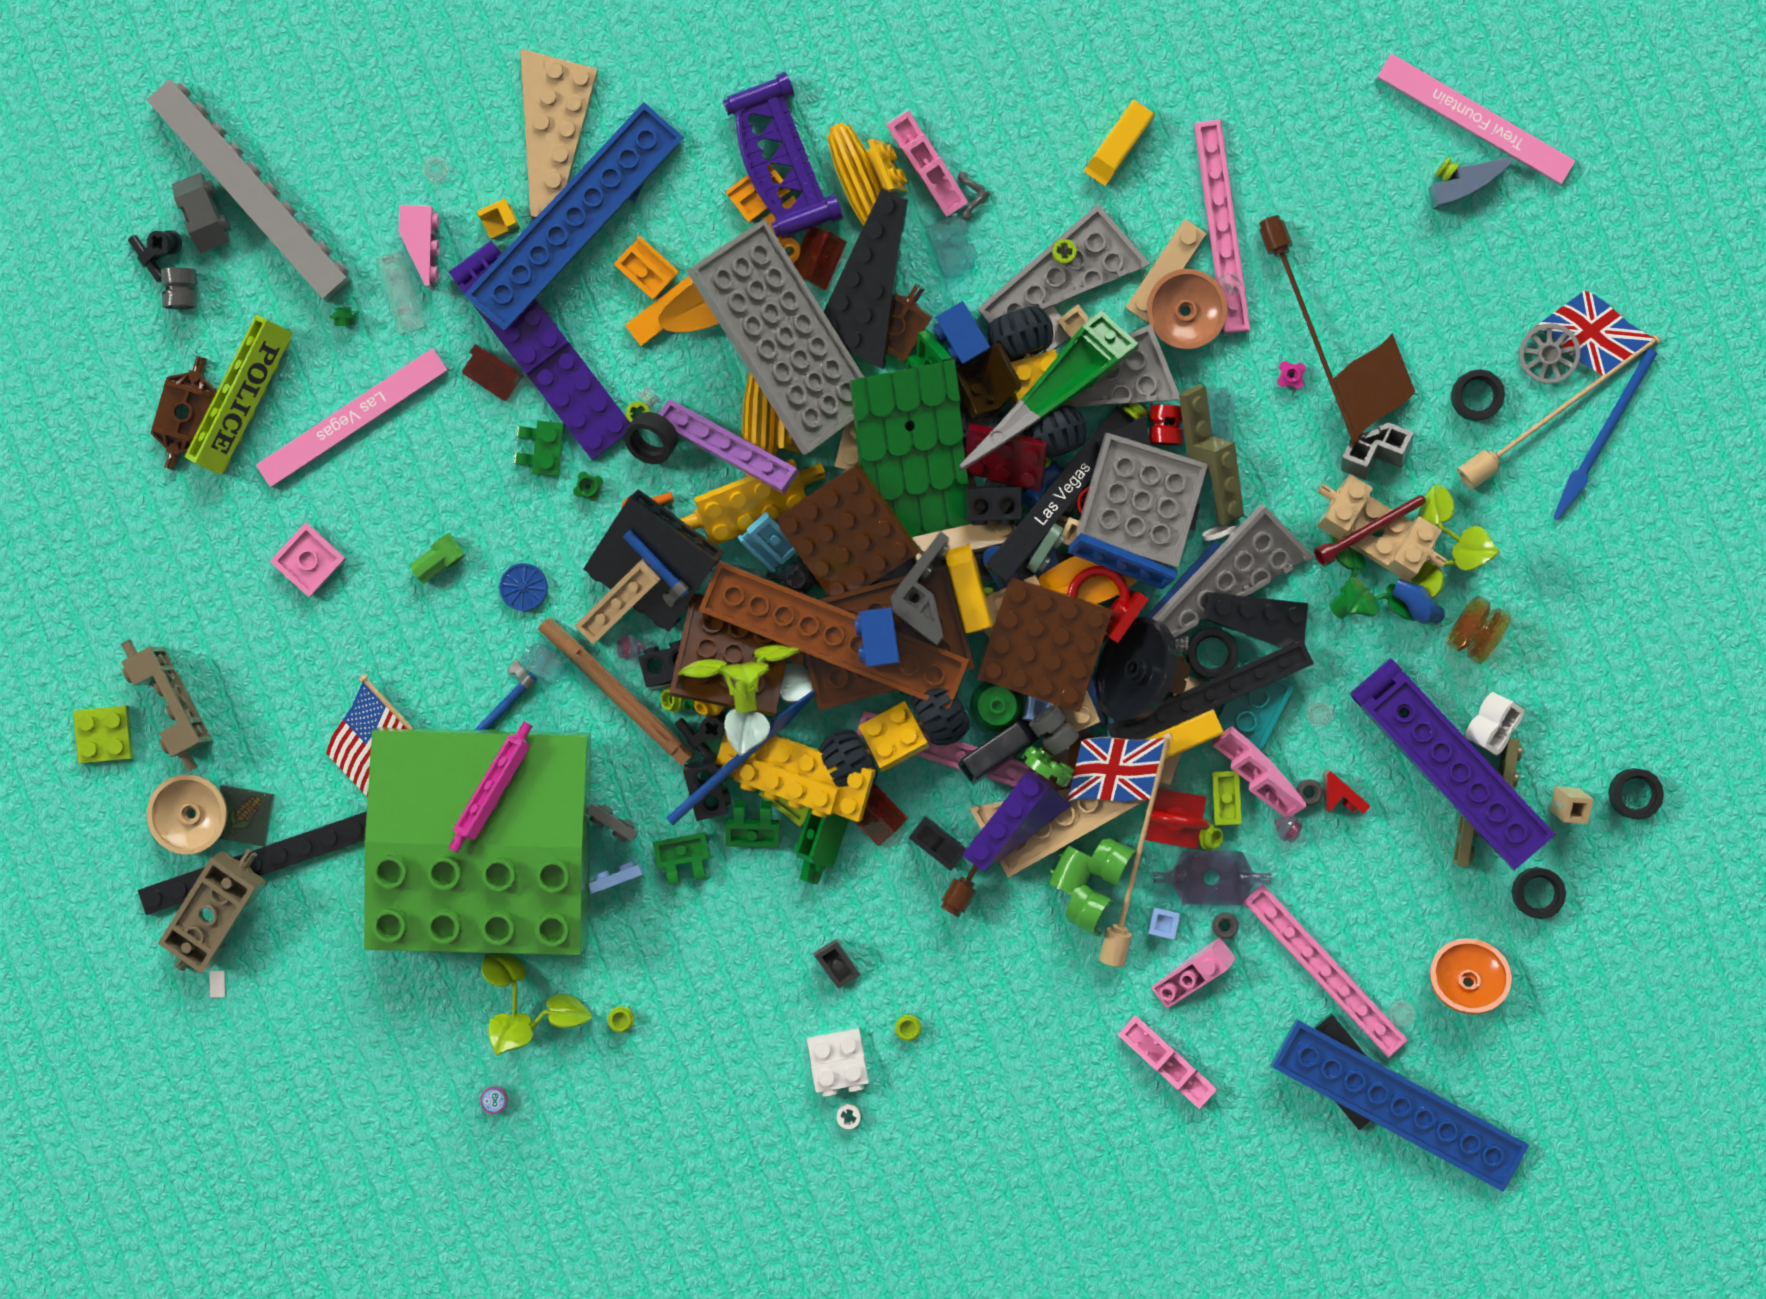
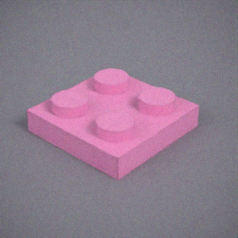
M305 522L270 562L304 594L311 598L347 558L309 523Z

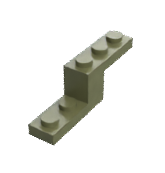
M1197 385L1179 394L1187 456L1190 459L1208 464L1206 473L1211 474L1217 523L1226 525L1244 516L1235 442L1212 436L1206 386Z
M1509 738L1507 745L1501 751L1498 773L1512 788H1516L1518 772H1515L1517 761H1520L1522 757V745H1519L1520 740ZM1461 814L1459 816L1452 864L1468 867L1469 862H1472L1474 859L1475 847L1472 846L1473 835H1477V831Z

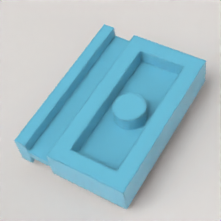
M765 512L747 528V532L743 536L739 535L738 539L774 573L776 571L775 568L779 564L783 565L796 553V550L779 529L780 526L774 521V518Z

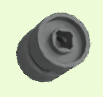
M192 268L161 269V285L166 287V290L162 292V308L179 310L197 308V292L193 290V287L197 285L196 270Z
M1055 704L1041 711L1029 723L1037 737L1044 738L1042 743L1051 755L1064 751L1079 737L1070 722H1065L1066 716L1058 705Z

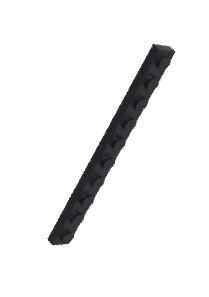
M367 811L253 850L257 856L249 867L254 873L262 876L365 840ZM244 854L235 856L233 858L235 860L240 861ZM205 867L137 890L145 914L148 915L183 903Z

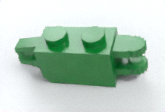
M809 808L795 849L797 857L804 860L800 875L801 880L818 885L826 867L833 869L849 821L848 818L837 814L819 817L812 814V808Z

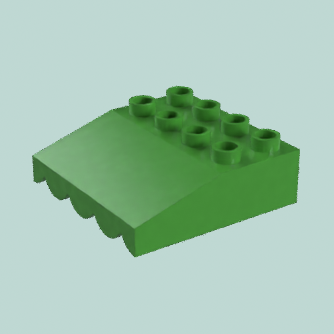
M378 727L372 730L365 833L364 950L581 955L588 944L590 815L586 812L590 807L591 732L557 733L530 731L525 739L530 746L526 757L513 774L512 780L500 796L497 806L491 811L484 823L483 830L477 835L475 840H465L458 853L448 848L456 835L453 828L507 737L513 734L516 735L517 731H453L436 728L397 729Z

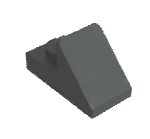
M839 939L833 940L813 953L838 989L861 975Z

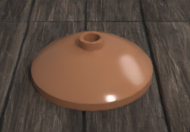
M1180 269L1163 276L1151 290L1147 301V318L1149 325H1152L1155 335L1165 344L1178 349H1196L1208 344L1220 333L1227 317V301L1221 286L1208 274L1195 269ZM1182 307H1187L1190 310L1188 316L1181 314L1180 309Z

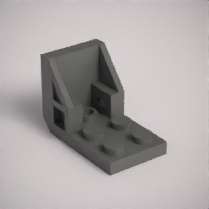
M941 531L891 596L894 615L936 647L939 646L944 637L934 594L920 585L919 582L920 580L924 583L934 571L932 564L936 559L942 561L950 550L948 545L949 537ZM918 595L920 600L917 603H912L911 599Z

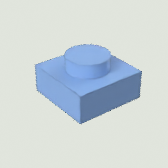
M1027 695L1023 720L1031 722L1036 715L1051 706L1050 703Z
M1153 907L1148 934L1174 940L1180 913Z

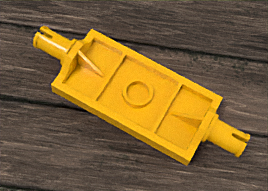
M793 459L785 461L786 463L797 468L796 463ZM821 462L801 471L798 470L799 474L785 494L752 476L742 478L693 498L696 510H694L693 514L680 518V520L694 530L704 529L707 539L714 545H718L745 534L747 528L765 512L775 519L776 516L805 498V486L827 478L826 474H824L825 470Z

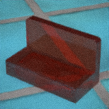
M811 227L807 230L801 244L800 255L793 264L803 280L819 289L826 290L847 242L829 231Z
M474 344L469 352L472 354V357L462 370V373L503 401H507L523 375Z
M874 783L871 786L862 821L854 822L877 846H880L908 818Z

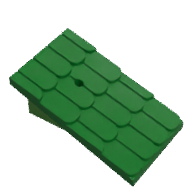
M955 360L851 380L850 388L859 465L910 536L916 537L971 524V521L964 519V487H968L969 483L967 468L960 471V464L965 460Z

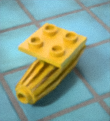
M839 123L829 129L830 133L827 135L832 161L850 206L864 226L881 188H886L892 192L904 193L907 191L905 186L907 179L903 170L897 168L894 161L897 159V156L891 144L888 145L887 142L870 139L868 140L870 149L867 151L851 125L845 126L844 123Z
M749 371L743 399L741 438L775 457L778 446L779 449L801 453Z

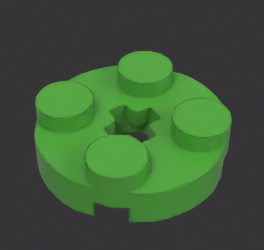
M1030 746L1021 757L1023 760H1026L1025 763L1047 779L1054 776L1057 777L1056 783L1061 786L1067 787L1075 771L1063 762L1058 764L1053 761V755L1041 747L1038 750Z

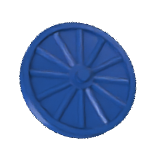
M519 563L511 566L504 572L500 580L499 590L502 599L509 607L519 611H529L538 607L544 601L547 595L548 584L545 575L539 568L531 564Z

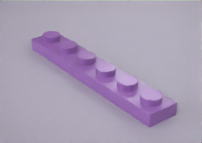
M671 399L667 401L659 412L660 415L667 418L673 424L679 437L782 494H785L799 474L794 466Z

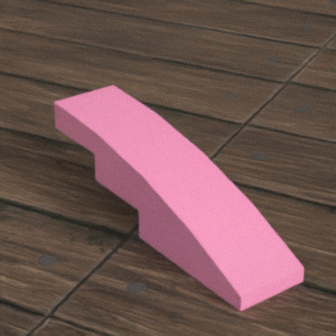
M909 110L885 124L945 217L969 203L945 163L938 156L927 136L921 131Z
M1233 726L1225 730L1223 735L1213 739L1212 746L1232 760L1231 769L1250 782L1249 791L1283 817L1288 819L1306 808V802L1288 779L1251 741Z
M1136 1015L1118 1034L1148 1064L1200 1110L1218 1091L1213 1084Z

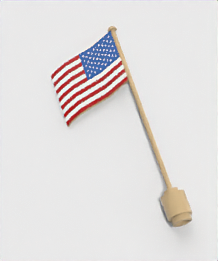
M363 674L359 678V682L362 684L353 705L333 733L326 754L368 798L372 730L378 727L414 728L367 679L368 675Z

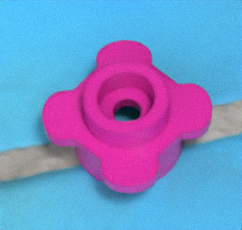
M1288 361L1280 363L1279 369L1281 372L1280 378L1277 380L1280 387L1293 386L1295 389H1300L1304 385L1302 380L1303 372L1306 370L1304 364H1289ZM1289 373H1293L1294 377H1289Z

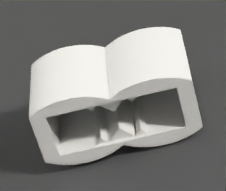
M1492 692L1483 701L1479 715L1469 724L1465 738L1497 756L1507 745L1510 733L1521 722L1524 709L1516 703Z

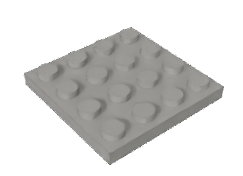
M1105 433L1075 537L1080 533H1084L1147 559L1178 567L1208 464Z

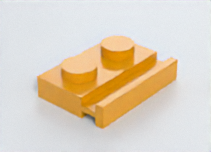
M770 164L767 170L773 174L772 182L775 184L782 183L783 179ZM748 175L725 191L749 224L768 210ZM781 188L777 191V195L781 199L791 193V190Z
M641 236L614 263L624 275L653 301L680 273Z

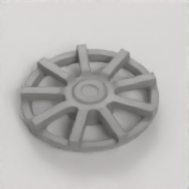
M1554 323L1539 325L1530 330L1519 347L1520 364L1525 373L1538 382L1547 384L1560 382L1568 378L1578 366L1580 360L1579 342L1576 336L1562 325ZM1547 328V342L1543 343L1535 333ZM1552 328L1564 332L1555 343L1552 342ZM1569 335L1575 346L1560 348L1559 345ZM1530 337L1540 346L1539 349L1525 348ZM1576 351L1574 363L1562 358L1561 354ZM1524 352L1537 354L1538 358L1526 365ZM1558 361L1571 367L1562 376L1556 365ZM1542 362L1543 366L1538 377L1529 368ZM1548 365L1552 366L1556 378H1544Z

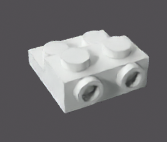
M859 1028L807 1037L816 1093L822 1092V1096H831L838 1094V1089L848 1087L849 1092L864 1089V1084L869 1083Z

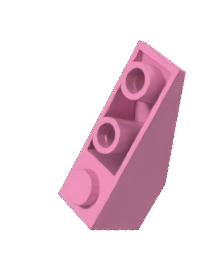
M399 205V233L425 286L429 289H434V283H437L439 278L438 267L435 266V256L439 255V241L435 240V229L439 230L440 215L436 213L432 206Z
M1219 937L1197 951L1151 988L1165 1007L1169 1008L1227 971L1236 957Z

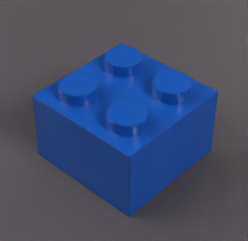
M964 301L935 317L933 331L940 343L945 341L947 344V352L955 360V365H969L980 359L990 348Z
M890 607L859 612V618L855 619L856 634L862 636L863 645L858 646L860 662L866 663L867 668L901 664L893 609Z

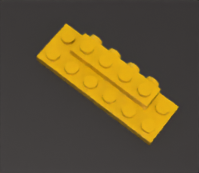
M725 731L716 764H721L722 767L738 754L731 745ZM775 734L729 776L734 777L735 781L740 782V788L744 790L755 791L757 788L764 791L766 798L779 800V797L788 800L787 804L791 807L802 809L803 806L812 808V814L816 816L827 817V815L837 814L860 822L864 815L876 770L862 768L861 773L854 772L848 775L847 783L849 786L837 787L829 774L837 770V768L833 766L827 770L826 765L824 766L821 759L822 753L818 749Z

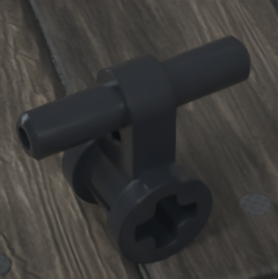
M173 230L151 232L147 238V248H145L137 235H132L128 239V242L138 255V261L143 268L148 269L156 282H161V269L155 261L163 254L178 253L182 247L181 236Z
M722 711L717 716H706L697 732L683 718L678 719L675 722V726L687 738L686 742L692 749L696 748L704 759L716 758V755L704 741L706 739L717 740L723 735L727 714Z

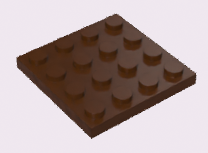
M858 463L774 519L780 526L779 529L829 597L868 586L917 555L921 550Z
M1011 576L977 679L1080 712L1113 609Z
M695 593L689 602L669 695L735 708L734 695H730L729 687L723 675L717 673L703 678L685 675L678 677V672L693 662L705 659L721 660L726 662L727 666L757 662L758 657L754 656L755 650L767 645L784 644L700 612L699 608L704 595ZM788 657L782 660H766L763 662L769 665V670L759 677L758 692H755L757 709L752 712L776 716ZM730 678L733 686L735 687V683L739 681Z

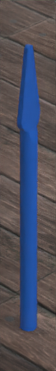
M1648 349L1579 469L1570 474L1554 515L1555 520L1562 516L1588 482L1587 474L1657 355V352Z
M810 691L776 716L769 725V734L764 741L751 748L743 756L736 754L667 816V820L672 825L676 824L771 737L784 729L814 697L816 691Z

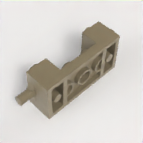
M131 639L123 642L121 646L128 657L121 661L124 666L122 672L125 679L129 683L132 682L133 685H149L153 683L159 696H164L168 704L166 706L168 715L173 721H177V724L159 733L161 748L166 754H170L171 757L178 756L181 758L187 772L196 769L198 766L190 753L213 741L167 651L164 647H148L137 652Z
M247 849L240 861L235 860L224 851L210 858L158 942L160 946L179 958L175 964L176 968L180 967L179 970L185 971L187 965L202 974L214 966L226 947V944L223 943L245 907L254 902L266 883V880L254 873L249 867L257 856L256 852ZM204 908H208L213 912V921H207L203 917Z

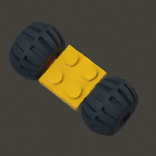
M1038 306L1025 307L1004 314L991 321L988 327L989 346L991 347L994 343H1001L1010 362L1015 361L1011 364L1021 382V389L1014 395L1016 404L1057 357L1055 349L1034 355L1049 348L1054 335L1052 321L1047 313ZM1066 405L1049 413L1022 431L1021 435L1032 437L1035 440L1038 438L1042 442L1047 443L1046 458H1054L1082 447L1086 442L1087 427L1081 413L1075 407Z
M942 688L930 689L925 693V695L929 694L930 696L927 701L915 696L911 698V705L918 716L917 719L914 718L906 701H903L864 722L858 727L868 744L866 747L858 733L854 730L844 729L831 733L824 739L819 747V751L822 753L821 759L824 766L826 765L827 770L833 766L837 768V770L829 773L833 778L834 784L837 787L849 786L847 783L849 774L854 772L861 773L862 768H872L876 770L872 782L873 785L878 777V771L871 756H874L879 768L884 772L929 748L930 746L921 731L923 727L931 742L935 745H949L958 742L969 730L970 721L957 694L954 700L949 698V695L944 694L950 690ZM953 701L950 708L945 709L942 707L943 705Z

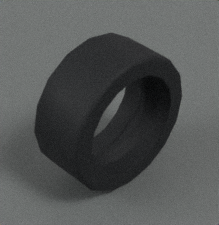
M1483 369L1471 370L1459 377L1451 391L1452 406L1460 416L1471 421H1481L1495 415L1502 407L1505 398L1504 386L1499 377L1491 371ZM1472 380L1485 381L1493 390L1492 403L1485 410H1471L1463 402V388Z
M643 412L635 416L624 433V442L628 451L640 461L648 464H661L669 458L678 443V434L673 424L667 418L657 413ZM638 429H646L655 433L661 439L664 447H655L647 443L641 437Z
M1209 628L1201 630L1192 636L1187 645L1186 657L1191 669L1201 677L1214 679L1232 671L1237 663L1238 648L1230 634L1222 629ZM1211 637L1223 641L1228 651L1227 660L1221 667L1216 669H1207L1202 666L1196 655L1200 642Z
M1637 768L1626 769L1617 774L1610 783L1608 792L1610 803L1616 812L1624 817L1638 820L1649 818L1655 814L1661 807L1664 797L1663 786L1657 776L1650 771ZM1630 779H1643L1651 788V800L1642 809H1630L1621 800V788Z
M1540 867L1528 868L1521 872L1513 882L1511 891L1513 902L1518 910L1529 917L1538 919L1549 918L1558 913L1564 905L1566 898L1565 884L1561 878L1553 871ZM1537 877L1547 879L1554 888L1552 902L1545 908L1540 909L1529 906L1524 900L1523 895L1526 883Z

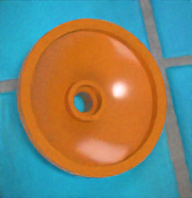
M1459 939L1446 944L1436 953L1430 967V982L1435 994L1446 1006L1459 1013L1479 1015L1493 1011L1504 1002L1511 988L1512 975L1507 960L1495 947L1481 940ZM1468 981L1472 986L1467 987L1463 982Z

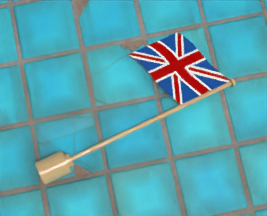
M1584 290L1535 327L1554 323L1568 328L1576 336L1580 345L1579 363L1596 372L1601 377L1496 454L1492 451L1482 450L1457 468V473L1461 480L1471 490L1477 488L1499 471V457L1652 345H1658L1660 337L1657 335L1649 336L1631 325L1604 300ZM1547 328L1539 330L1543 334L1547 335ZM1552 328V339L1556 342L1564 332ZM1569 335L1560 344L1562 348L1575 346ZM1576 351L1567 352L1575 359Z
M1165 733L1162 738L1134 740L1097 737L1085 739L1081 742L1067 801L1087 798L1121 802L1150 799L1119 923L1106 928L1099 955V960L1110 966L1122 967L1126 962L1132 933L1124 926L1169 742L1173 740L1171 733Z

